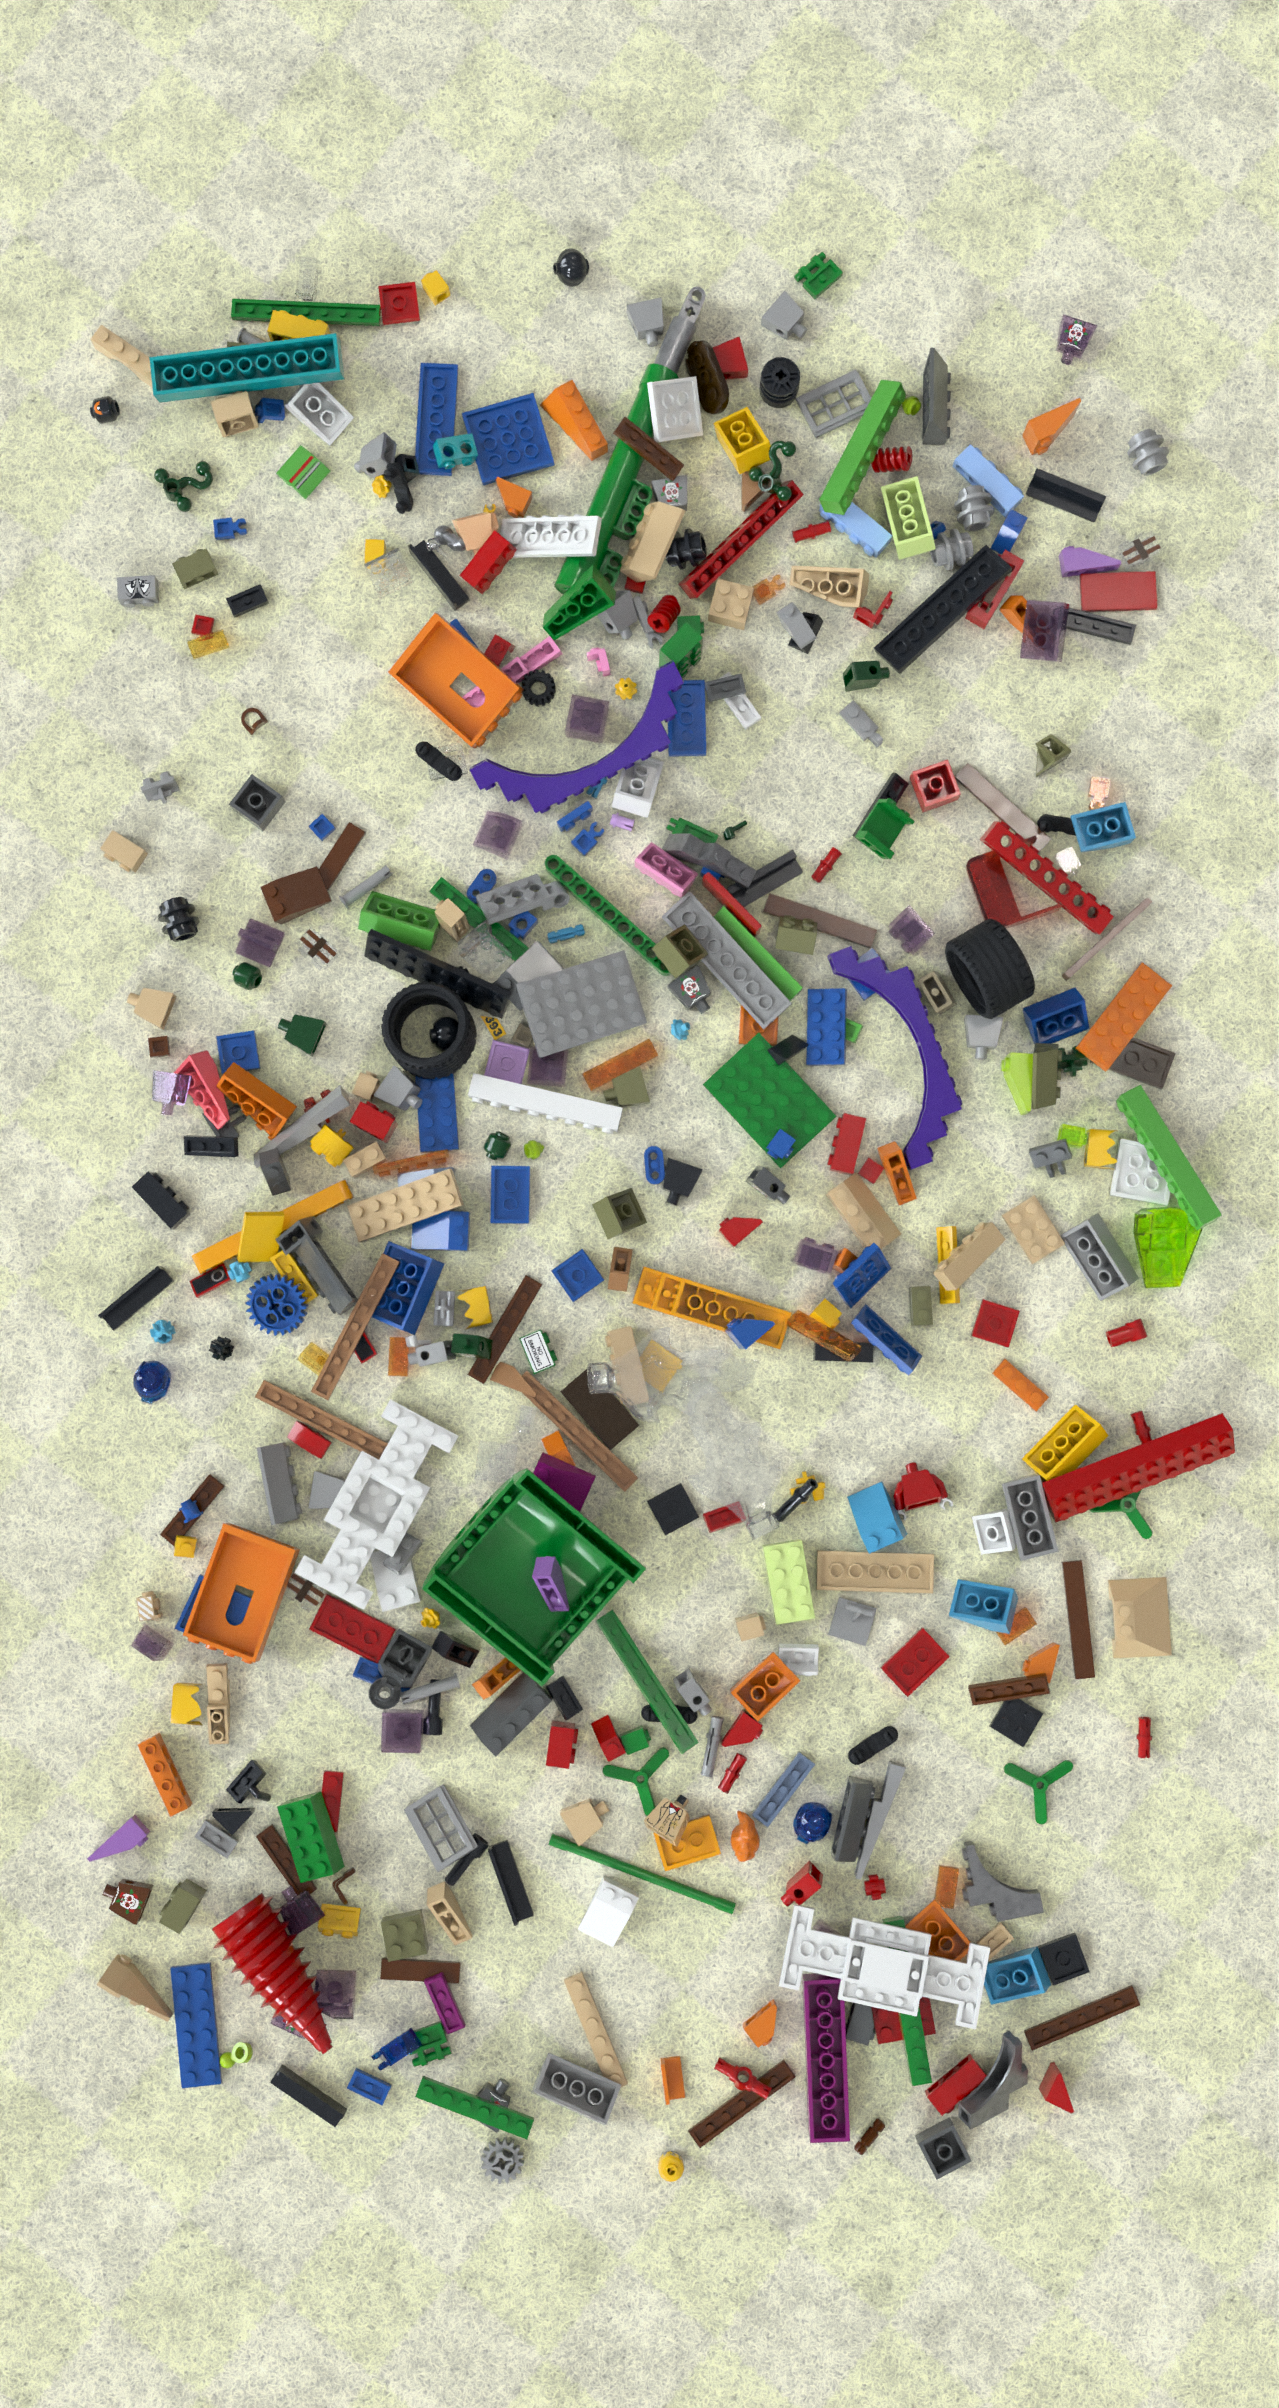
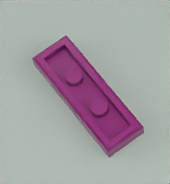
M443 1972L424 1979L425 1986L446 2034L448 2035L465 2028L466 2024Z

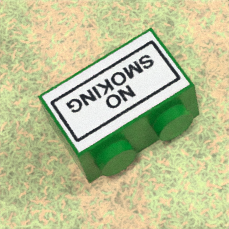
M540 1329L519 1338L534 1374L556 1366L555 1361L558 1359L554 1350L550 1351L547 1345L550 1343L546 1332L542 1333Z

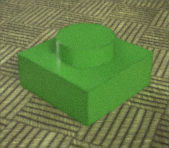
M846 1018V1040L856 1043L863 1026Z

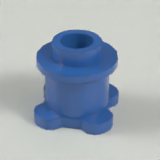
M189 1499L181 1503L182 1507L179 1511H182L186 1519L184 1523L204 1514L203 1511H199L196 1500L192 1502Z

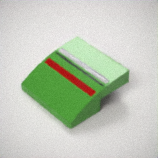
M300 445L276 474L306 499L328 475L330 470Z

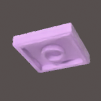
M493 1040L484 1076L522 1084L530 1049Z

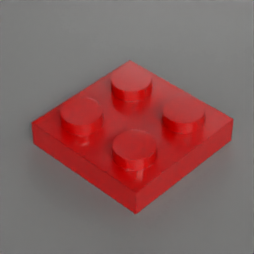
M415 282L378 286L383 325L420 321Z
M982 1299L971 1336L1009 1348L1020 1311Z

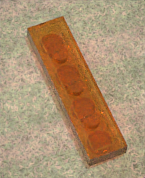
M649 1038L582 1073V1076L590 1091H593L612 1081L613 1078L658 1057V1053Z
M445 1149L372 1167L375 1175L379 1174V1177L391 1175V1171L398 1170V1173L410 1171L409 1167L417 1166V1169L428 1167L430 1162H435L436 1164L446 1163V1159L450 1158L449 1150Z
M797 1310L787 1320L786 1326L848 1362H851L861 1352L862 1346L800 1310Z

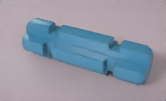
M580 924L576 925L575 928L568 927L557 930L558 932L556 933L555 931L549 932L547 936L549 943L552 944L556 943L557 940L563 941L575 938V935L578 937L583 936L585 931L583 925Z

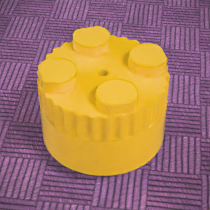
M324 1124L321 1130L311 1139L310 1147L318 1155L323 1153L326 1161L333 1167L340 1166L343 1159L348 1157L354 1147L343 1139L346 1132H342V1128L336 1133Z

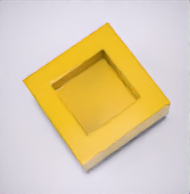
M177 1535L173 1552L174 1556L194 1558L197 1538Z

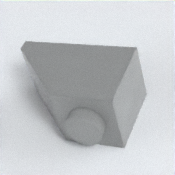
M793 602L777 612L782 626L800 649L817 639L803 614Z

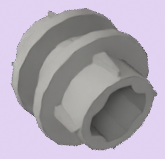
M1143 430L1134 435L1128 442L1130 446L1127 452L1129 458L1137 457L1132 466L1134 470H1140L1141 475L1144 474V476L1152 475L1162 470L1168 463L1166 456L1169 450L1167 447H1159L1163 443L1164 438L1162 435H1157L1155 430Z
M973 485L960 490L958 500L954 504L955 510L960 511L957 515L958 523L964 525L965 531H978L989 526L990 517L995 512L993 506L987 505L992 500L990 493L985 492L984 486Z
M956 528L950 530V537L948 538L944 532L938 533L937 540L934 541L936 549L930 551L934 565L936 567L944 565L946 570L953 569L954 561H956L959 567L963 566L966 563V559L974 554L969 533H959Z

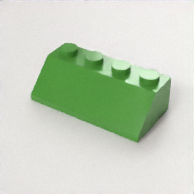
M372 891L361 909L358 929L367 933L373 929L404 944L431 951L435 944L440 924L434 909Z

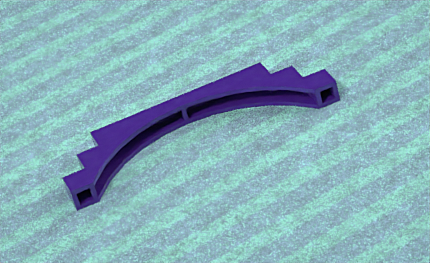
M674 660L657 668L651 697L643 716L630 735L615 750L597 762L568 772L532 774L510 769L487 758L473 765L469 770L480 790L485 788L487 791L496 786L495 782H498L508 802L520 800L523 798L522 794L525 793L534 812L540 811L541 814L551 809V805L555 803L560 805L567 801L568 796L572 794L577 796L583 793V788L589 785L594 787L600 784L601 779L604 777L612 778L618 774V770L622 768L627 770L633 767L635 761L639 759L644 761L650 758L652 752L656 750L661 752L667 749L671 740L661 721L669 722L677 714L668 691L671 690L673 693L681 689L684 680Z
M852 946L833 952L827 956L833 974L858 982L880 995L900 1015L917 1044L923 1066L924 1093L922 1109L915 1130L902 1153L908 1170L933 1162V1151L926 1143L947 1136L948 1127L941 1117L962 1110V1100L959 1095H956L954 1090L956 1087L954 1079L949 1077L947 1071L949 1069L946 1059L942 1058L940 1053L942 1048L939 1041L935 1040L934 1026L932 1023L929 1024L927 1019L928 1010L921 1003L920 998L922 996L919 988H916L913 982L915 980L913 971L909 970L908 966L886 974L887 967L885 961L880 959V956L858 964L859 957L856 950L852 949Z

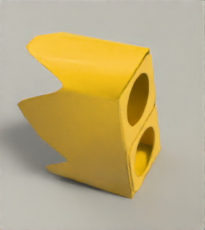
M1087 1130L1090 1139H1088V1144L1085 1146L1087 1161L1085 1164L1084 1157V1167L1116 1170L1101 1166L1117 1162L1107 1150L1115 1144L1108 1136L1118 1130Z
M486 1286L466 1289L465 1291L467 1292L457 1297L459 1300H464L470 1304L469 1309L464 1315L467 1318L473 1319V1321L466 1329L493 1323Z
M176 1683L173 1685L171 1723L203 1725L200 1721H191L201 1715V1709L191 1695L199 1691V1688L194 1685L202 1684Z

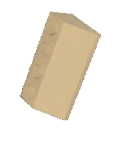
M659 501L648 504L644 509L642 521L637 525L635 537L629 543L628 553L622 559L620 572L637 583L656 579L685 514V510Z
M857 1172L826 1194L864 1248L875 1243L881 1250L901 1235L898 1228Z

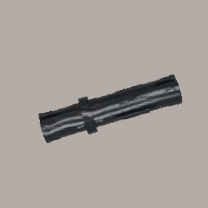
M808 1479L801 1487L796 1488L794 1494L773 1514L774 1518L778 1522H783L802 1502L808 1500L809 1495L818 1488L817 1482L814 1479Z

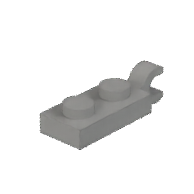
M640 596L632 598L637 617L648 639L649 647L653 648V640H658L659 644L662 645V637L654 633V630L647 622L648 615L646 612H648L646 602L641 601Z
M854 700L839 712L840 716L863 741L869 739L876 748L883 743V738L876 733L879 727Z

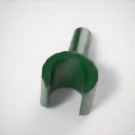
M746 820L736 826L727 827L723 832L725 840L735 838L734 832L747 825Z

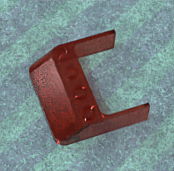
M1036 835L1025 839L1024 843L1028 846L1034 844L1037 840ZM990 851L968 860L966 872L984 921L993 919L1000 922L1005 928H1010L1057 912L1062 907L1061 903L1021 916L1000 860L1001 857L994 851Z

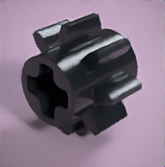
M218 1336L217 1339L211 1341L209 1351L213 1353L212 1358L225 1361L226 1358L232 1356L234 1346L230 1345L231 1340Z

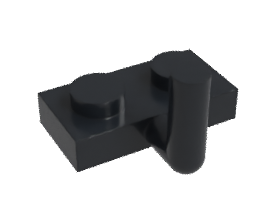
M251 1760L226 1789L233 1799L240 1804L250 1793L259 1800L268 1802L271 1799L270 1794L261 1792L256 1787L267 1773L255 1760Z

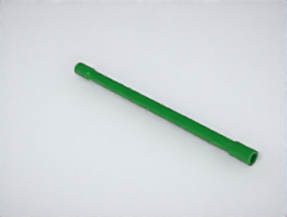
M553 1833L548 1844L563 1851H569L711 1905L723 1912L733 1914L736 1905L734 1902L721 1897H715L587 1847L578 1846L576 1843Z

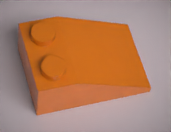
M1080 398L1028 421L1022 436L1031 455L1036 453L1041 455L1048 450L1050 445L1074 417L1081 403Z
M772 1652L744 1675L730 1689V1692L758 1722L800 1680Z
M935 1899L905 1925L907 1929L932 1935L929 1955L960 1961L968 1954L971 1941Z

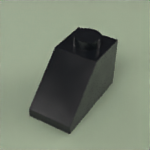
M443 1631L439 1632L432 1645V1649L443 1658L468 1668L472 1666L479 1653V1650Z

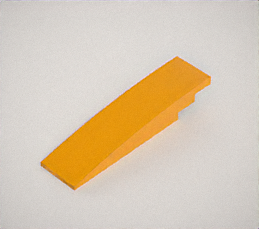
M644 1266L632 1301L633 1304L725 1332L728 1328L726 1325L734 1318L773 1321L775 1325L755 1342L781 1349L791 1317V1312Z

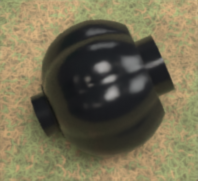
M569 248L561 252L557 262L553 264V271L555 275H558L559 280L563 284L575 287L581 284L589 273V263L581 252Z
M451 1017L437 1019L433 1024V1029H429L431 1044H436L437 1049L445 1052L456 1039L458 1021Z

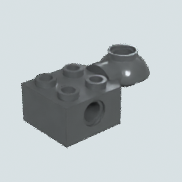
M398 1629L379 1660L378 1670L382 1678L375 1680L370 1686L369 1699L371 1703L380 1709L394 1707L400 1700L401 1688H411L429 1659L433 1647ZM382 1691H386L390 1696L382 1698L379 1694Z

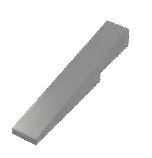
M339 1085L254 1154V1165L256 1168L260 1166L259 1153L278 1148L280 1154L319 1132L322 1121L350 1105L349 1095L343 1087Z
M888 1762L880 1799L873 1798L871 1801V1812L866 1822L865 1837L862 1839L861 1855L858 1857L854 1874L856 1879L861 1880L905 1772L906 1767L904 1764Z

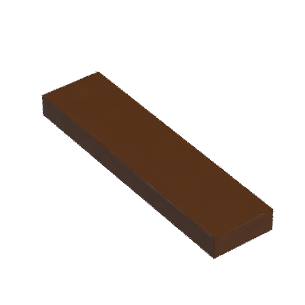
M626 417L621 420L613 432L614 435L671 481L675 480L684 466L682 462Z
M350 822L319 868L328 891L366 834L365 831Z
M209 1474L189 1499L192 1502L196 1500L199 1511L204 1513L225 1485ZM180 1510L160 1535L175 1547L176 1536H185L200 1516L184 1523L186 1519Z
M1046 1673L968 1686L973 1706L1050 1694Z
M273 1824L256 1835L260 1844L300 1900H303V1897L306 1898L317 1890L312 1880L300 1883L291 1850Z
M382 1958L380 1979L424 1982V1979L443 1972L447 1983L459 1984L460 1962L400 1959L388 1962L387 1958Z

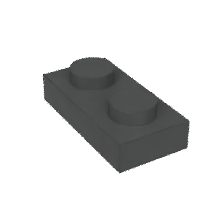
M742 673L705 682L709 702L746 694Z

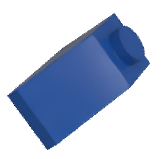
M1011 509L990 549L1001 555L1004 550L1010 552L1028 517Z

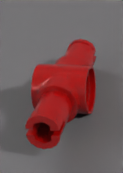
M721 2057L714 2067L715 2070L728 2076L729 2080L734 2082L738 2090L753 2091L767 2100L772 2088L758 2081L757 2077L752 2075L749 2068L733 2066ZM745 2075L748 2081L741 2082L738 2076Z

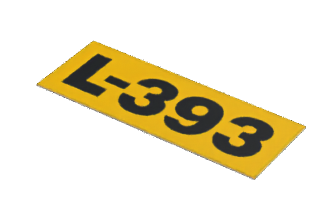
M481 1016L494 1040L506 1035L497 1018Z

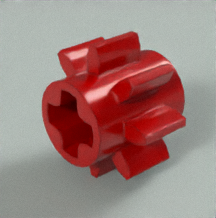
M877 1874L868 1875L869 1880L864 1881L866 1896H871L872 1900L882 1899L881 1894L886 1893L884 1878L879 1879Z

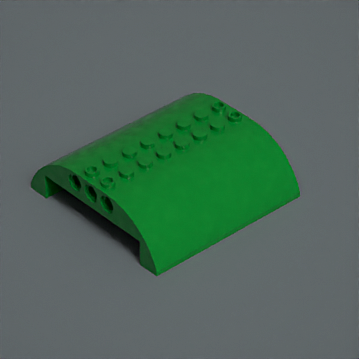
M526 1468L517 1472L502 1484L453 1538L429 1572L422 1590L542 1687L555 1673L553 1664L620 1588L628 1580L634 1584L646 1570V1567ZM537 1557H556L562 1570L569 1611L550 1612L532 1578Z

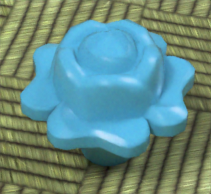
M674 1019L673 1024H671L672 1035L678 1040H686L689 1035L687 1030L690 1029V1024L688 1022L683 1023L681 1019Z

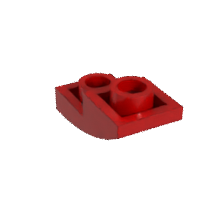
M301 1421L295 1422L287 1436L295 1444L320 1459L323 1458L332 1443L319 1432L311 1430Z

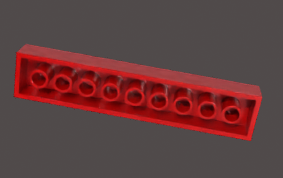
M1221 1413L1042 1483L1048 1510L1055 1523L1063 1521L1079 1513H1085L1087 1510L1097 1506H1103L1105 1503L1115 1499H1121L1123 1496L1133 1492H1139L1141 1489L1151 1485H1157L1159 1482L1169 1478H1175L1177 1475L1187 1471L1190 1472L1200 1466L1211 1464L1218 1459L1229 1457L1235 1453L1233 1428L1224 1414Z

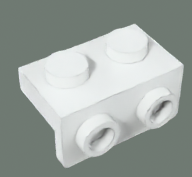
M779 1643V1658L795 1675H818V1644Z

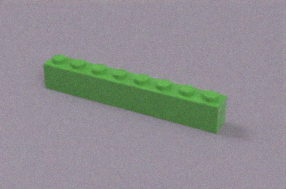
M880 381L819 499L824 512L845 515L850 507L855 493L858 492L871 462L874 461L878 448L881 447L894 417L897 416L898 410L905 400L906 393L901 382Z
M1139 1085L1121 1094L1116 1100L1118 1109L1124 1113L1128 1125L1136 1132L1138 1141L1146 1148L1148 1157L1156 1164L1159 1175L1164 1177L1169 1191L1175 1195L1179 1207L1187 1214L1189 1223L1196 1230H1199L1215 1222L1222 1216L1221 1212L1142 1086Z

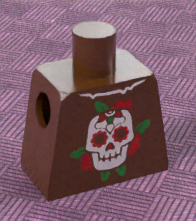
M122 1879L117 1887L107 1884L102 1895L112 1899L109 1907L112 1912L137 1925L141 1920L154 1885Z

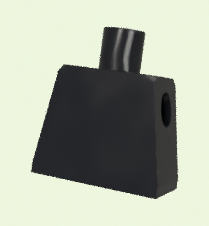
M668 1158L663 1190L670 1192L666 1203L677 1206L680 1196L688 1198L703 1169Z

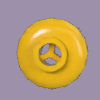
M667 2151L661 2155L658 2161L660 2176L669 2182L680 2179L684 2172V2163L680 2154L675 2151Z

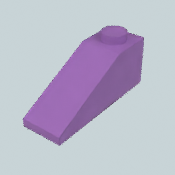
M1068 546L1061 550L1059 554L1062 578L1087 573L1115 571L1121 565V560L1082 547Z
M537 1557L532 1578L550 1612L569 1611L562 1570L556 1557Z
M134 1815L87 1859L90 1862L131 1850L136 1845L141 1847L149 1839L147 1835L151 1831Z

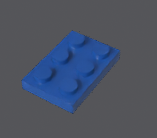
M491 1166L490 1223L529 1224L530 1166Z

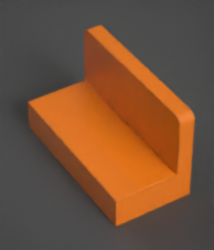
M680 2056L661 2058L666 2105H669L672 2099L685 2098Z

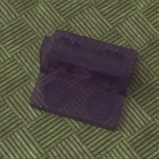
M249 919L245 930L240 928L238 936L241 940L235 952L264 966L271 967L285 933L254 919Z

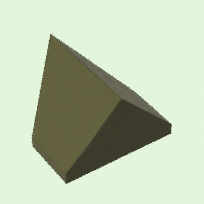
M1052 734L1035 743L1037 746L1036 777L1067 759L1071 753V749Z

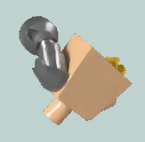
M485 504L483 513L452 520L457 535L448 526L442 525L437 527L434 531V539L441 545H447L453 551L473 550L475 556L493 531H498L499 524L494 513L496 509L495 504H492V510H489L487 504Z

